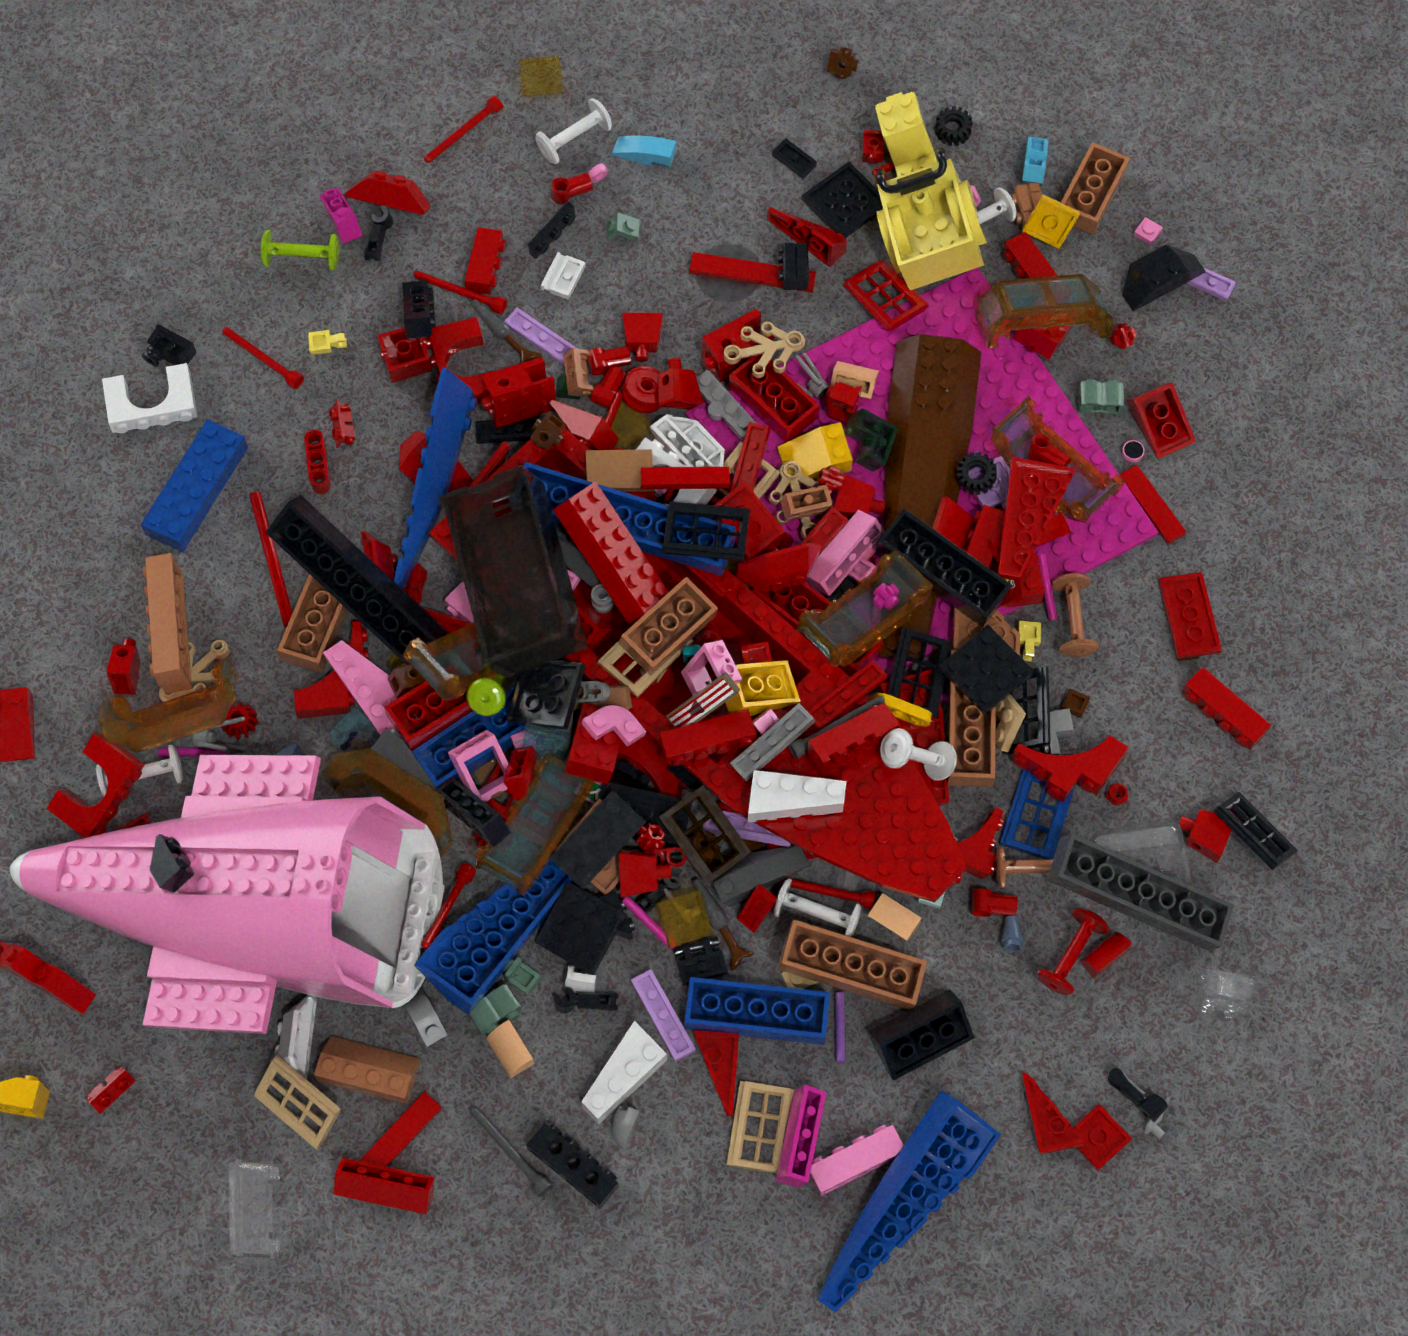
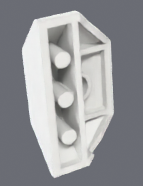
M666 414L650 426L656 440L665 446L662 450L666 453H669L670 450L681 458L679 462L683 465L687 462L693 467H723L725 449L697 420L673 417V415Z
M307 995L283 1015V1022L278 1024V1036H281L280 1045L275 1047V1056L281 1057L306 1080L308 1078L317 1005L316 996Z

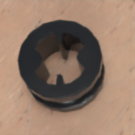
M148 347L146 349L147 353H143L142 358L152 366L158 367V361H162L164 357L155 348Z

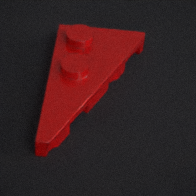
M694 1030V1037L726 1116L733 1117L739 1034Z
M1027 1072L1022 1073L1040 1155L1085 1146L1084 1139L1079 1136L1070 1122L1040 1089L1036 1081Z

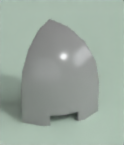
M619 1106L612 1120L611 1133L616 1144L626 1150L640 1117V1112L631 1107H628L627 1110Z

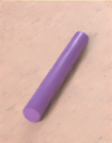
M843 992L835 993L836 1063L845 1062V1004Z

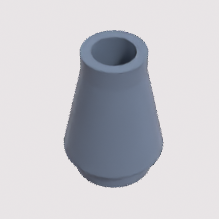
M1007 916L1005 918L1001 944L1004 950L1008 952L1020 951L1024 944L1017 916Z

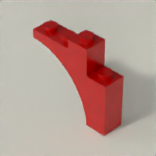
M360 621L352 622L349 646L370 661L369 650L364 648V642H368L367 628L363 629ZM334 670L316 684L300 690H294L295 712L298 719L351 713V706H355V699Z
M645 734L644 737L628 747L621 740L617 754L618 760H627L641 773L650 776L649 780L658 793L682 798V789L688 790V787L667 770L669 765L667 766L663 749L653 738Z
M1111 735L1095 748L1073 755L1045 754L1019 743L1014 750L1011 760L1019 768L1026 769L1034 774L1038 780L1045 781L1047 785L1044 791L1052 798L1064 803L1077 784L1081 785L1085 791L1092 792L1097 796L1125 758L1129 747Z
M995 807L989 812L985 822L974 835L957 842L967 867L966 873L983 880L994 872L996 854L990 851L996 842L994 838L995 832L999 831L1003 825L1004 819L1001 817L1004 810ZM963 874L949 887V889L953 885L960 883Z
M0 941L1 969L35 986L71 1010L80 1014L85 1013L95 998V993L55 965L44 962L26 948Z

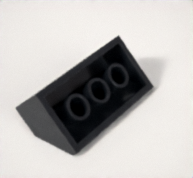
M950 989L868 1031L874 1048L893 1081L975 1038L962 1001Z

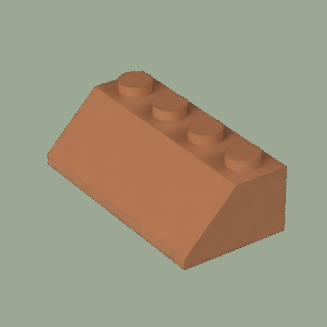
M331 1036L320 1054L314 1076L318 1082L408 1104L421 1059Z

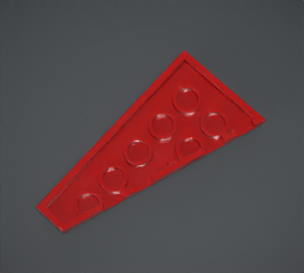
M1012 457L997 571L1000 577L1019 581L1077 469Z
M934 668L922 671L919 682L931 686ZM916 674L903 678L915 681ZM889 682L878 686L880 693L887 694ZM902 682L899 699L910 702L914 686ZM918 687L914 704L926 707L929 690ZM941 702L937 718L931 717L930 725L926 727L917 726L895 717L900 724L899 729H904L910 733L913 740L912 745L915 747L929 750L928 748L932 744L945 741ZM912 760L939 806L947 804L949 802L948 777L944 780H933L926 774L925 764Z

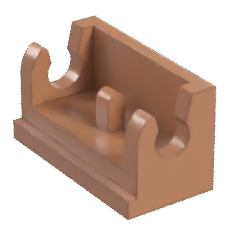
M572 348L564 355L568 395L589 397L591 396V391L594 390V386L589 385L586 360L587 356L590 355L589 350Z

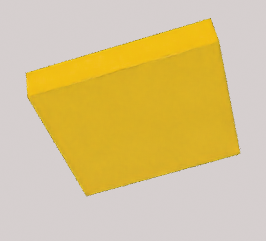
M1043 194L1023 226L1022 232L1026 231L1028 235L1059 249L1080 216V212Z

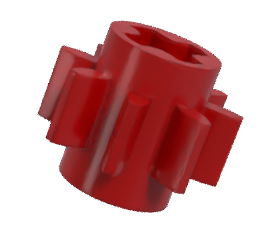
M1122 323L1112 328L1113 332L1109 335L1112 345L1118 346L1119 349H1124L1134 344L1133 340L1137 337L1134 327L1128 326L1127 323Z
M829 465L828 469L822 468L817 483L821 484V486L827 485L831 494L833 489L836 491L840 489L844 476L840 474L841 470L839 468Z
M648 823L637 832L640 837L636 841L645 851L654 853L665 844L662 839L666 834H664L659 825Z

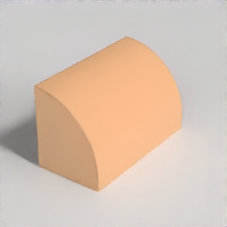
M837 361L833 370L831 386H834L835 382H842L853 386V388L862 386L861 397L871 399L879 371Z
M882 893L868 914V917L906 941L914 934L922 919L884 893Z
M510 1020L498 1026L487 1036V1042L510 1079L534 1065L532 1056Z

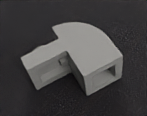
M1070 709L1050 712L1051 744L1042 746L1043 753L1060 755L1058 739L1072 736L1074 728Z
M420 988L415 996L403 1006L425 1045L428 1047L447 1036V1033L434 1008Z

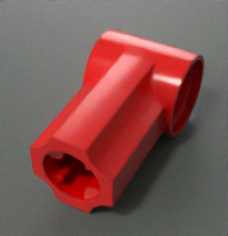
M583 173L568 179L563 177L554 179L551 187L552 200L557 204H565L571 197L592 191L593 185L589 174Z
M627 346L609 350L594 348L589 350L590 355L587 356L591 374L595 376L607 373L610 366L622 367L631 365Z
M610 366L601 384H597L594 388L590 401L609 409L616 392L619 391L627 377L626 373L617 366Z
M1044 434L1033 436L1027 453L1030 460L1068 467L1072 459L1069 455L1052 446L1050 438Z
M974 889L972 891L971 914L980 917H989L991 915L1016 916L1018 896L993 894L991 890Z

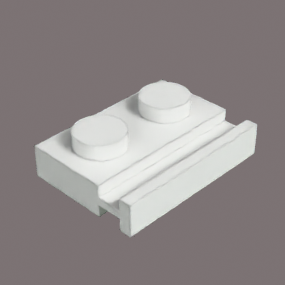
M557 252L540 285L541 290L544 291L545 289L551 294L569 300L586 267V263Z

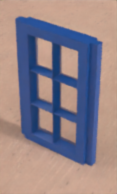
M1023 770L1000 844L1045 860L1053 859L1074 789L1064 803L1058 800L1056 807L1045 804L1044 800L1047 792L1044 790L1047 783L1038 780L1031 772ZM1032 782L1044 785L1040 801L1027 798ZM1026 802L1038 806L1033 823L1021 819ZM1042 807L1054 811L1049 828L1037 824ZM1019 823L1031 827L1026 844L1014 840ZM1035 829L1047 832L1043 849L1031 846Z

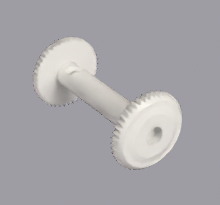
M590 99L588 105L591 113L551 139L541 131L536 133L537 146L550 163L557 164L559 162L556 151L558 148L596 124H599L605 131L611 129V118L600 101Z
M1000 187L994 191L996 202L977 211L980 224L999 214H1002L1007 221L1012 222L1017 214L1012 197L1005 189Z
M895 728L888 732L881 742V759L890 768L903 767L905 763L907 764L908 759L925 764L926 774L931 779L939 781L949 777L956 767V752L953 746L947 742H936L928 748L929 750L915 747L912 745L913 740L910 733L901 728Z
M172 744L168 745L169 759L145 764L139 779L173 771L177 783H181L183 780V769L176 747ZM97 764L98 785L104 797L108 788V780L105 771Z
M792 879L784 881L777 896L778 899L775 902L774 915L776 917H779L783 906H787L847 928L845 936H853L861 915L862 908L860 904H856L851 916L789 893Z

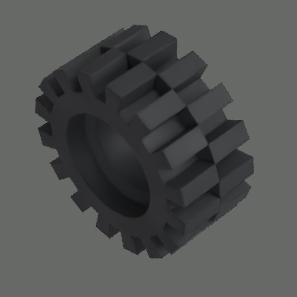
M952 106V110L946 107L945 112L941 110L940 114L937 115L935 135H937L938 140L942 139L943 144L949 142L948 146H952V143H955V146H959V142L964 144L965 140L968 141L970 138L973 120H971L972 117L968 115L967 110L962 112L963 108L961 107L958 110H955L956 106ZM957 122L961 125V129L956 131L950 130L946 127V124Z
M974 452L970 453V457L965 455L963 461L960 460L957 468V480H959L960 487L963 486L965 492L968 489L969 494L972 495L973 491L980 495V491H983L985 494L988 492V488L991 490L997 477L996 464H993L994 460L992 458L988 459L987 454L981 456V452H977V456H974ZM973 467H980L986 474L981 480H973L968 473Z

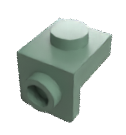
M616 213L606 223L607 239L612 240L617 235L635 241L639 238V219Z
M517 957L515 961L511 960L504 969L505 981L526 996L529 995L541 979V975L522 963L520 957Z

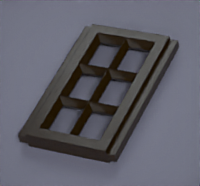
M704 785L694 790L658 817L706 885L751 853ZM697 799L708 813L699 821L687 807ZM683 809L694 823L686 831L681 828L673 817ZM711 818L722 832L713 841L701 826ZM697 828L708 842L699 851L687 836ZM724 838L727 839L736 852L727 860H725L715 846ZM710 848L713 849L722 862L713 870H711L701 856Z

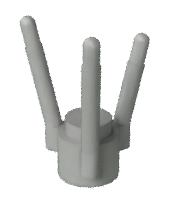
M806 353L802 355L809 367L799 355H795L799 364L812 378L807 384L809 389L801 385L799 386L811 398L815 396L817 399H820L828 391L829 386L827 382L822 378Z
M239 717L213 724H202L201 729H196L193 735L195 747H206L221 751H227L228 749L245 751L246 748L244 746L216 742V733L211 731L214 728L242 722L245 718Z

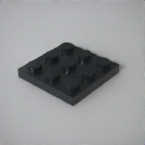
M850 161L802 195V200L830 229L840 233L845 238L876 217L877 211L883 209L879 191Z
M988 624L941 663L938 668L984 715H987L1034 674V670Z
M525 658L506 721L510 724L568 730L586 666L580 662Z
M567 881L535 943L586 973L594 975L627 914Z

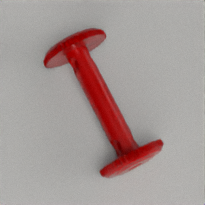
M1077 908L1072 912L1073 917L1081 925L1055 970L1052 972L1040 969L1037 972L1039 980L1046 987L1062 995H1070L1074 992V987L1065 978L1092 932L1094 931L1099 934H1107L1109 932L1108 924L1103 918L1084 908Z

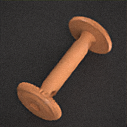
M1079 573L1059 576L1052 583L1054 590L1066 592L1072 640L1059 648L1060 653L1073 658L1091 655L1099 647L1096 641L1088 640L1084 637L1079 590L1089 587L1091 580L1086 575Z
M1000 847L996 851L995 858L997 884L1001 888L1005 887L1006 874L1049 873L1053 859L1005 860L1004 848Z

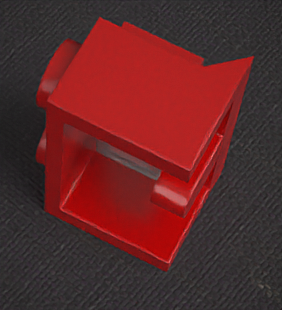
M835 382L834 386L830 385L826 394L827 401L825 404L827 417L851 425L860 405L862 386L853 388V386L842 382Z

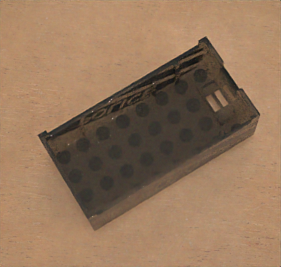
M522 465L494 475L493 480L469 488L465 486L439 496L440 504L445 508L483 654V656H480L482 665L505 678L588 648L544 483ZM506 498L509 499V503L493 508V503ZM511 507L512 512L496 517L495 512Z

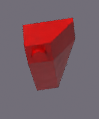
M772 207L767 210V220L795 242L807 243L808 252L829 268L846 252L847 241L840 233Z

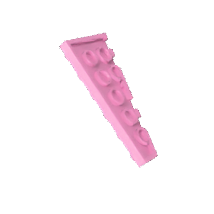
M342 640L323 652L329 664L378 734L381 735L386 728L389 731L393 729L397 732L388 719L384 708L397 699L389 684V675Z

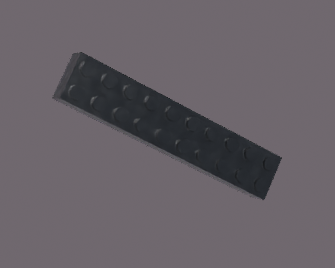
M302 495L288 501L265 532L404 663H409V665L418 663L420 669L425 672L426 681L444 670L463 647Z

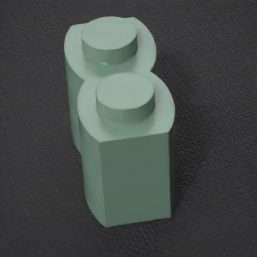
M1087 379L1080 383L1078 389L1079 412L1091 414L1122 413L1124 408L1123 383L1115 380L1101 383L1094 379Z
M504 984L482 998L469 1016L484 1036L486 1034L489 1035L502 1023L508 1020L510 1022L516 1020L520 1016L519 1012L522 1011V1008L508 986Z

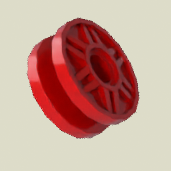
M650 366L633 368L627 374L621 390L626 405L632 410L644 414L658 411L661 408L659 407L658 376L661 372Z

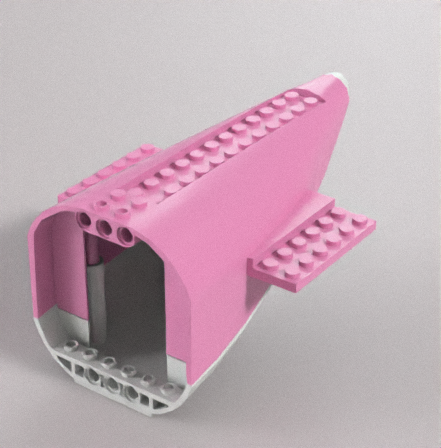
M200 755L192 795L185 796L181 818L121 829L31 850L19 855L10 865V875L13 881L27 894L117 934L153 947L147 977L152 978L143 1020L144 1026L267 1034L276 987L359 1005L396 1008L409 1002L425 979V976L414 964L427 950L421 947V942L441 909L445 887L443 885L438 847L433 834L426 824L382 797L313 800L321 758L308 755ZM159 834L169 838L174 837L180 843V850L190 860V867L194 872V875L175 893L160 888L150 872L155 841Z

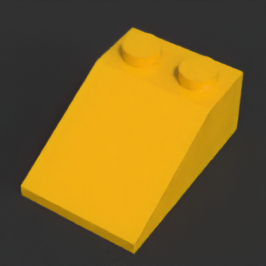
M841 422L819 427L777 447L782 465L787 461L796 462L801 467L802 474L813 480H817L822 468L828 469L829 465L839 468L841 470L840 474L852 470L853 459ZM787 470L789 475H794L792 470Z
M785 660L736 665L742 677V680L737 684L740 691L725 703L729 714L749 709L750 715L753 716L763 713L768 708L776 710L798 704L801 701L788 661Z
M25 1075L24 1078L15 1077L0 1082V1112L43 1119L50 1091L44 1086V1083L39 1081V1078Z

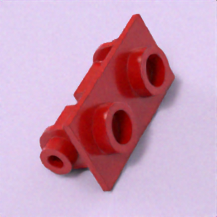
M336 400L334 406L330 408L329 419L333 422L332 438L335 440L336 448H339L342 442H345L346 445L354 444L355 433L353 425H346L353 422L351 408L345 403L340 405L339 400Z
M417 562L405 584L409 585V587H404L402 590L419 605L422 600L424 583L427 580V570Z
M122 1066L118 1069L115 1068L104 1079L108 1083L105 1087L99 1083L88 1093L89 1096L86 1100L99 1114L135 1082L134 1078Z

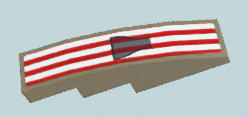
M725 672L666 715V717L675 728L697 723L736 695L740 689L728 673Z

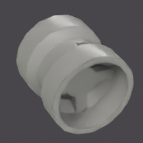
M602 584L593 587L591 591L593 609L599 613L609 612L614 606V601Z

